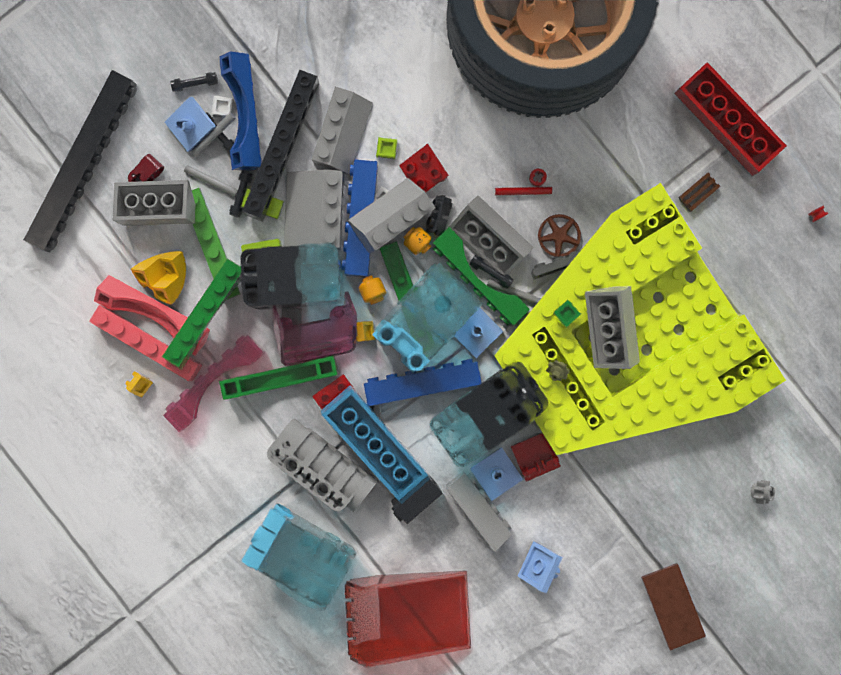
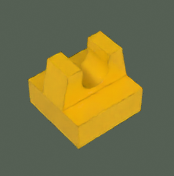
M373 321L357 322L352 325V329H357L358 335L353 337V341L375 340V337L372 335L374 333Z
M134 371L132 373L134 378L131 382L127 380L125 383L126 389L130 393L142 398L153 382Z

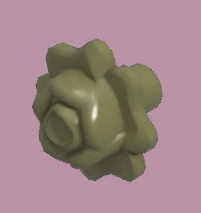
M554 361V363H548L546 372L550 373L549 376L553 381H561L562 379H567V374H569L570 370L566 368L567 366L563 362Z

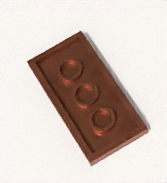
M677 563L641 577L669 650L706 637Z

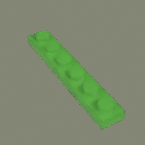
M196 188L192 190L196 205L195 224H193V227L214 279L227 260L201 189ZM238 286L226 300L241 295Z

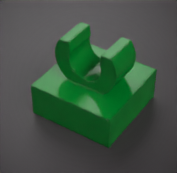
M566 300L553 312L565 328L581 315L569 300Z

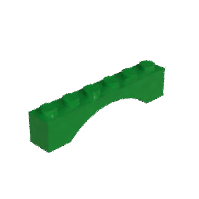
M450 227L433 242V251L440 258L444 256L448 260L446 264L453 271L457 270L461 274L459 277L465 284L468 285L470 283L474 287L473 292L479 298L484 297L488 301L486 305L493 312L497 310L500 313V319L504 324L514 326L530 310L518 296L498 292L478 279L466 260L463 240Z
M227 258L162 355L167 362L180 370L183 369L207 326L240 283L241 266Z
M330 356L274 370L219 381L223 400L336 376L339 375L335 356Z

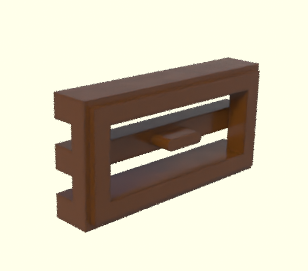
M708 172L678 198L691 212L721 186L715 182L716 180ZM705 179L708 180V183H706L702 188H700L688 200L684 198L698 185H700ZM710 185L713 186V188L710 191H708L703 197H701L696 203H694L692 206L689 204Z

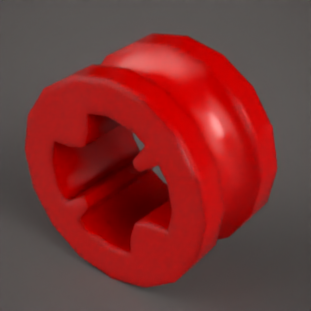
M541 168L534 169L529 176L530 183L535 187L542 186L547 179L546 172ZM535 173H538V175L541 174L543 176L541 178V182H538V180L535 182L533 180V178L535 177Z
M824 205L808 213L809 216H812V222L829 214L824 211Z

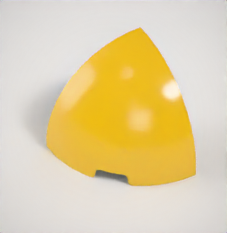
M182 251L162 253L138 263L131 268V271L143 288L148 286L153 290L156 299L172 305L180 295L185 282L186 263Z

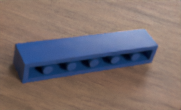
M354 159V165H350V176H353V182L348 187L351 203L347 202L346 213L350 214L349 219L375 201L377 161ZM346 221L345 233H348V240H344L343 252H346V260H342V271H345L346 276L368 277L371 252L368 253L350 224Z
M468 359L461 361L462 365L454 366V362L442 364L443 368L435 370V366L424 368V372L421 373L406 371L405 376L398 377L397 373L386 375L385 380H379L378 377L367 379L368 383H364L367 405L373 406L480 385L482 383L478 362Z

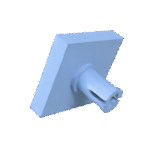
M189 97L164 122L187 152H191L216 128V125L193 97Z
M476 304L449 332L477 358L503 333V330Z
M502 447L470 468L491 501L523 480Z
M533 541L518 577L539 591L547 593L553 578L556 579L559 576L555 573H560L559 564L563 557Z

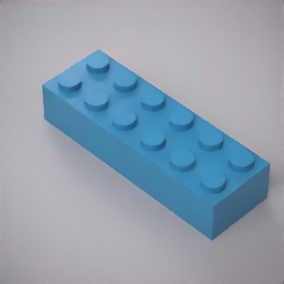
M351 385L321 410V415L398 501L428 476L421 464Z

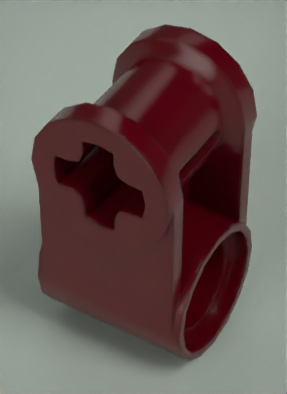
M147 154L129 173L128 182H137V178L141 179V182L154 181L163 172L165 167L151 154Z

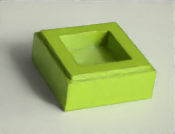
M378 137L376 157L395 159L397 139Z

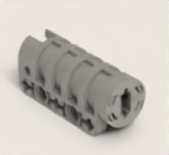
M295 418L288 423L267 451V457L273 464L334 511H342L345 507H348L354 512L377 483V480ZM277 449H280L279 456L275 455ZM290 460H294L297 463V469L290 467ZM302 467L304 468V470L301 471V474L297 473L302 469ZM308 473L311 474L309 480L306 479ZM316 479L320 480L315 486L313 485ZM321 484L326 485L328 492H322L319 486ZM332 491H334L335 494H333L332 497L329 498L328 496L332 493ZM341 497L342 501L339 504L336 503V500Z

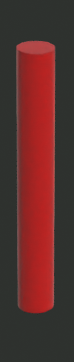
M552 187L495 188V195L552 194L553 192Z

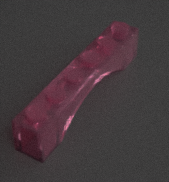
M241 336L235 342L236 346L232 350L229 348L221 355L223 358L221 361L210 365L207 369L209 372L204 377L200 375L193 382L195 385L190 390L187 388L179 395L180 400L176 403L172 402L166 407L165 410L167 412L163 416L178 432L184 431L197 418L201 398L215 379L231 369L253 365L266 353L251 336Z

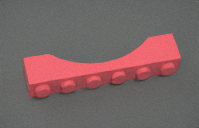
M110 275L96 288L94 298L96 303L109 310H122L144 315L162 325L173 338L188 318ZM206 328L192 353L196 356L206 343L210 329Z
M102 305L97 307L89 320L92 324L187 381H193L203 365L190 357L183 369L180 370L162 357L169 345Z

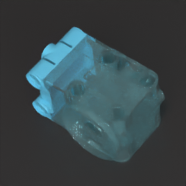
M434 263L376 326L372 335L384 346H392L401 355V362L414 373L426 366L437 352L453 338L455 333L465 325L468 319L478 311L483 303L442 264Z
M276 504L274 508L269 510L262 525L256 530L251 539V545L241 561L248 567L256 569L275 580L277 586L293 599L313 609L324 611L344 579L357 552L354 547L334 534L296 515L288 508Z

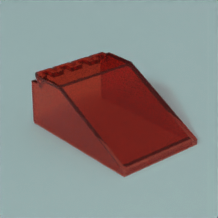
M467 571L375 575L350 579V581H346V584H344L345 598H351V601L345 602L346 618H352V620L346 621L347 638H353V640L347 641L348 655H350L351 661L369 668L471 648Z

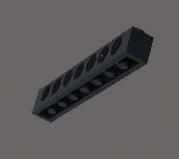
M299 69L242 210L246 216L261 222L264 221L318 87V76Z

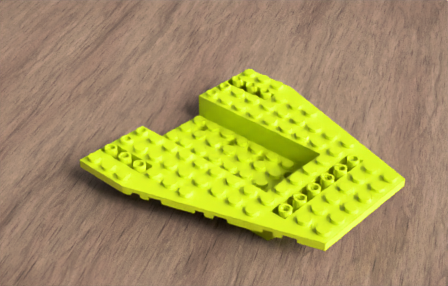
M661 183L609 215L494 355L502 370L514 362L522 363L547 397L549 402L548 408L537 416L534 421L556 455L737 412L786 381L744 314H736L697 252L702 249L701 245ZM687 272H691L695 276L692 283L687 282L685 279ZM613 286H631L640 363L630 369H619L618 374L613 376L609 373V368H594L591 342L588 339L590 330L585 292ZM655 292H659L663 296L660 303L653 300ZM566 300H569L581 315L565 328L553 312ZM708 304L715 307L713 315H709L706 312ZM677 324L683 328L681 335H676L673 331L674 326ZM645 344L651 348V352L647 356L641 352V348ZM558 361L566 364V368L570 370L569 374H567V379L553 381L549 376L550 373L546 372L548 363Z

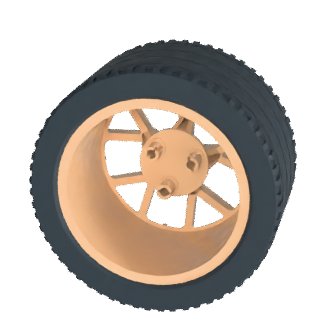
M448 0L446 18L447 37L450 49L453 50L452 56L456 61L457 67L461 69V74L465 76L469 84L473 85V89L478 91L483 98H488L490 103L498 105L499 108L503 107L508 112H515L517 115L525 114L526 117H561L562 114L570 115V113L579 112L582 108L586 109L593 103L595 104L600 97L603 98L618 84L650 34L657 16L659 1L604 0L607 10V23L599 26L576 28L572 3L579 0H520L516 15L511 21L486 13L483 0ZM493 26L505 29L506 31L499 35ZM523 34L526 38L533 41L534 53L531 56L524 54L508 44L506 40L513 35ZM606 34L604 41L591 51H588L578 38ZM564 39L572 44L580 56L563 60H549L546 52L550 44Z

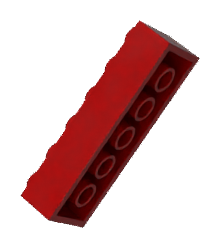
M708 62L674 93L752 176L759 173L787 147Z

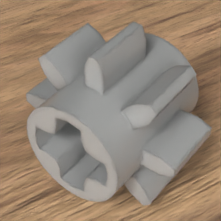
M757 481V484H753L751 487V497L756 499L757 504H769V501H773L775 497V488L770 486V481Z

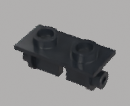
M445 195L436 196L432 202L435 209L432 210L431 215L426 221V232H434L435 235L440 236L445 231L448 220L443 219L442 215L449 217L453 205L451 203L452 199L445 197Z

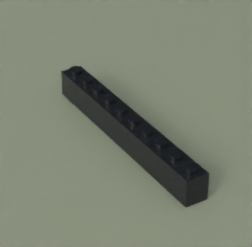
M111 70L24 237V241L49 253L56 247L59 234L65 230L68 217L75 211L74 205L76 201L82 197L86 182L91 180L95 165H98L101 161L102 151L108 147L112 132L117 130L121 115L127 111L128 101L134 97L137 91V84L133 80Z

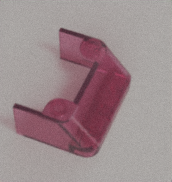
M348 291L344 294V305L334 307L330 311L328 319L294 326L290 318H280L276 306H272L273 328L279 357L283 365L291 366L330 356L347 354L356 348L357 313Z

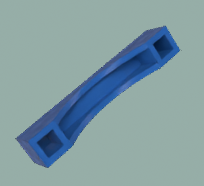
M230 51L219 56L221 76L233 94L238 112L237 136L230 150L232 170L252 171L260 168L262 158L260 155L249 54Z

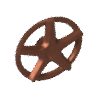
M563 214L549 216L543 221L538 231V240L542 249L549 255L564 257L575 251L580 244L581 231L573 218ZM564 218L569 221L560 228L553 219ZM548 222L552 233L541 237L542 229ZM572 225L576 228L577 240L567 234ZM554 241L555 253L549 251L543 242ZM563 242L574 245L570 251L561 253Z

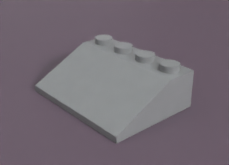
M313 170L287 172L284 246L299 245L301 249L341 250L343 171Z

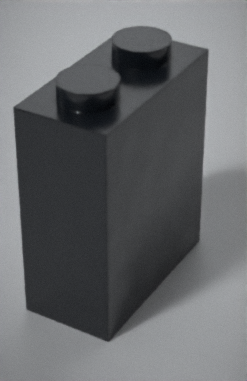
M428 474L425 479L399 501L394 497L391 500L393 505L391 509L400 522L404 520L406 524H409L441 496L443 492Z

